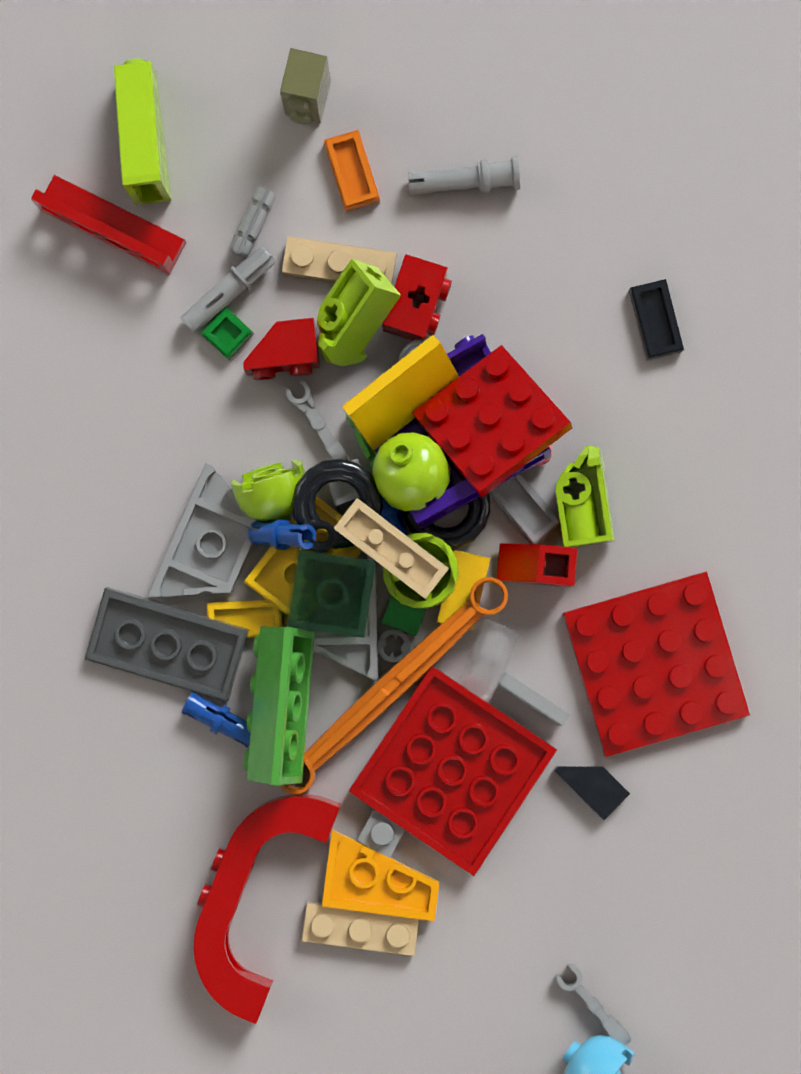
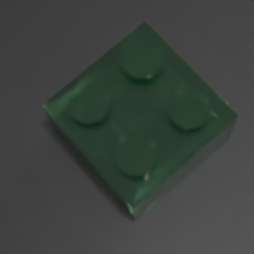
M297 548L285 621L287 627L364 638L376 561Z

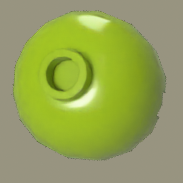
M412 432L400 433L391 437L380 447L373 461L372 474L378 492L391 507L403 511H414L427 507L425 503L431 501L435 496L438 500L444 494L450 482L451 468L443 450L428 436Z
M291 460L293 468L283 469L282 463L279 462L242 474L244 481L242 483H238L235 479L232 480L231 487L240 509L248 517L258 521L269 520L270 523L276 520L290 521L292 519L291 513H293L292 499L295 487L305 473L302 461Z
M412 533L407 535V537L449 569L426 599L384 567L383 580L389 593L401 604L415 609L432 608L445 602L455 590L459 578L458 560L452 548L441 538L428 533Z

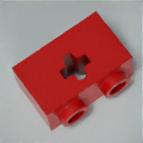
M405 254L394 286L401 296L383 321V331L412 341L426 340L427 335L435 336L441 315L435 314L439 300L446 302L452 280L446 279L448 267ZM418 293L423 294L424 302L426 303H421L419 308L413 307L412 299H416Z

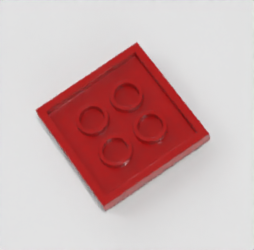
M502 345L412 412L416 421L432 440L440 446L444 454L481 498L573 429L571 421Z

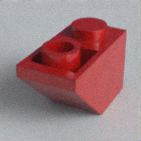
M314 318L276 321L244 360L243 369L246 375H253L254 380H269L275 378V373L290 371L291 376H305L312 374V369L320 368Z
M499 543L496 578L507 582L573 587L575 584L578 548L541 544Z

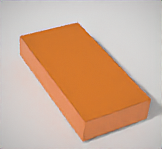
M359 130L323 140L345 212L380 202Z

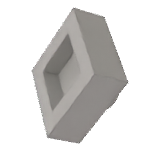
M373 809L357 841L390 858L405 829Z

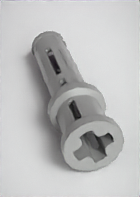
M513 156L510 161L488 163L485 159L477 162V166L416 173L408 172L410 196L477 188L480 189V192L489 193L490 189L513 187L514 190H520L518 156Z

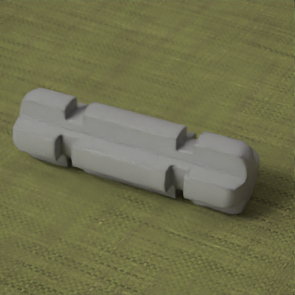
M264 187L256 188L252 197L253 204L248 205L237 229L239 234L238 236L234 235L230 244L231 252L240 257L247 258L253 247L251 242L252 240L256 241L268 215L266 210L271 209L275 200L274 193Z

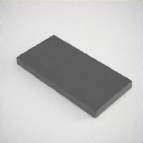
M106 587L104 588L85 660L228 702L249 629Z

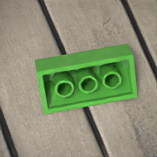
M260 626V633L255 637L254 655L257 657L256 672L252 674L250 690L251 694L254 695L253 710L249 712L247 718V730L251 733L250 747L245 751L243 761L244 769L247 771V780L277 786L302 783L315 631L292 627Z

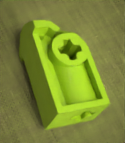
M351 258L322 302L317 316V324L320 330L318 346L327 362L339 366L363 362L367 357L363 350L400 298L401 294L378 267Z
M585 446L575 463H569L556 483V498L564 547L575 548L615 541L604 461L599 447ZM575 480L581 486H585V491L579 493V499L577 500L571 494H567V489L572 488V481Z

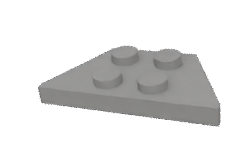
M205 463L148 594L149 596L158 598L232 593L253 546L248 538V529L259 530L260 528H253L251 526V523L258 520L248 517L240 509L233 490L216 470L207 463Z
M362 551L302 629L315 631L314 652L371 679H378L376 561Z

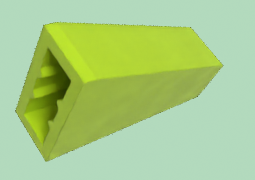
M140 58L128 59L122 65H114L122 184L135 205L172 201L157 74L151 61H145Z

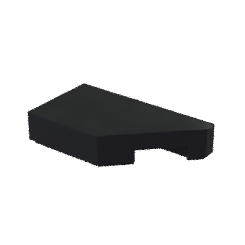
M556 766L553 769L603 820L630 795L603 766Z

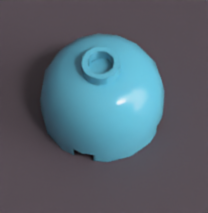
M592 1036L581 1045L575 1041L562 1059L567 1063L564 1074H621L622 1072L619 1069L624 1063L630 1066L635 1053L623 1043L609 1036Z

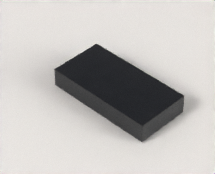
M666 279L631 287L629 294L646 360L683 352L684 347Z

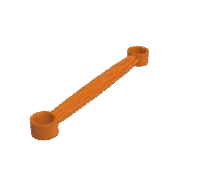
M493 577L479 579L471 588L469 601L397 662L305 751L304 764L309 770V780L306 785L302 787H293L289 784L280 785L281 789L294 795L307 791L315 782L316 770L360 734L403 695L484 614H496L505 607L508 600V592L505 585ZM486 582L497 584L503 593L500 605L491 610L480 607L476 601L478 587Z

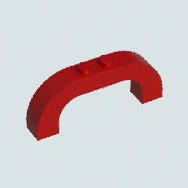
M289 794L269 800L253 810L241 822L231 836L226 850L219 848L216 853L211 870L217 873L211 886L208 884L204 885L197 905L203 908L194 934V959L199 977L211 997L225 1010L241 1019L257 1024L273 980L244 968L234 957L229 944L231 922L258 853L265 842L283 833H299L327 843L341 804L312 794Z

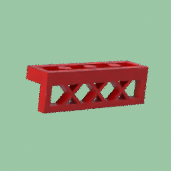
M56 175L51 179L45 193L35 189L31 200L40 211L169 275L186 245L185 239Z

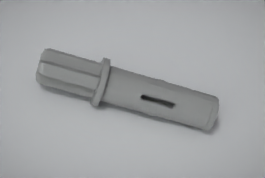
M259 247L238 267L232 266L230 268L232 272L208 291L180 318L195 334L245 289L250 291L252 289L250 285L274 265L275 260L264 247ZM220 294H223V297H221V298H220L215 304H213L209 309L206 308V307H207L212 301H214Z

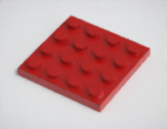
M707 571L562 613L605 757L750 716Z
M432 666L348 792L475 876L553 758L557 749Z

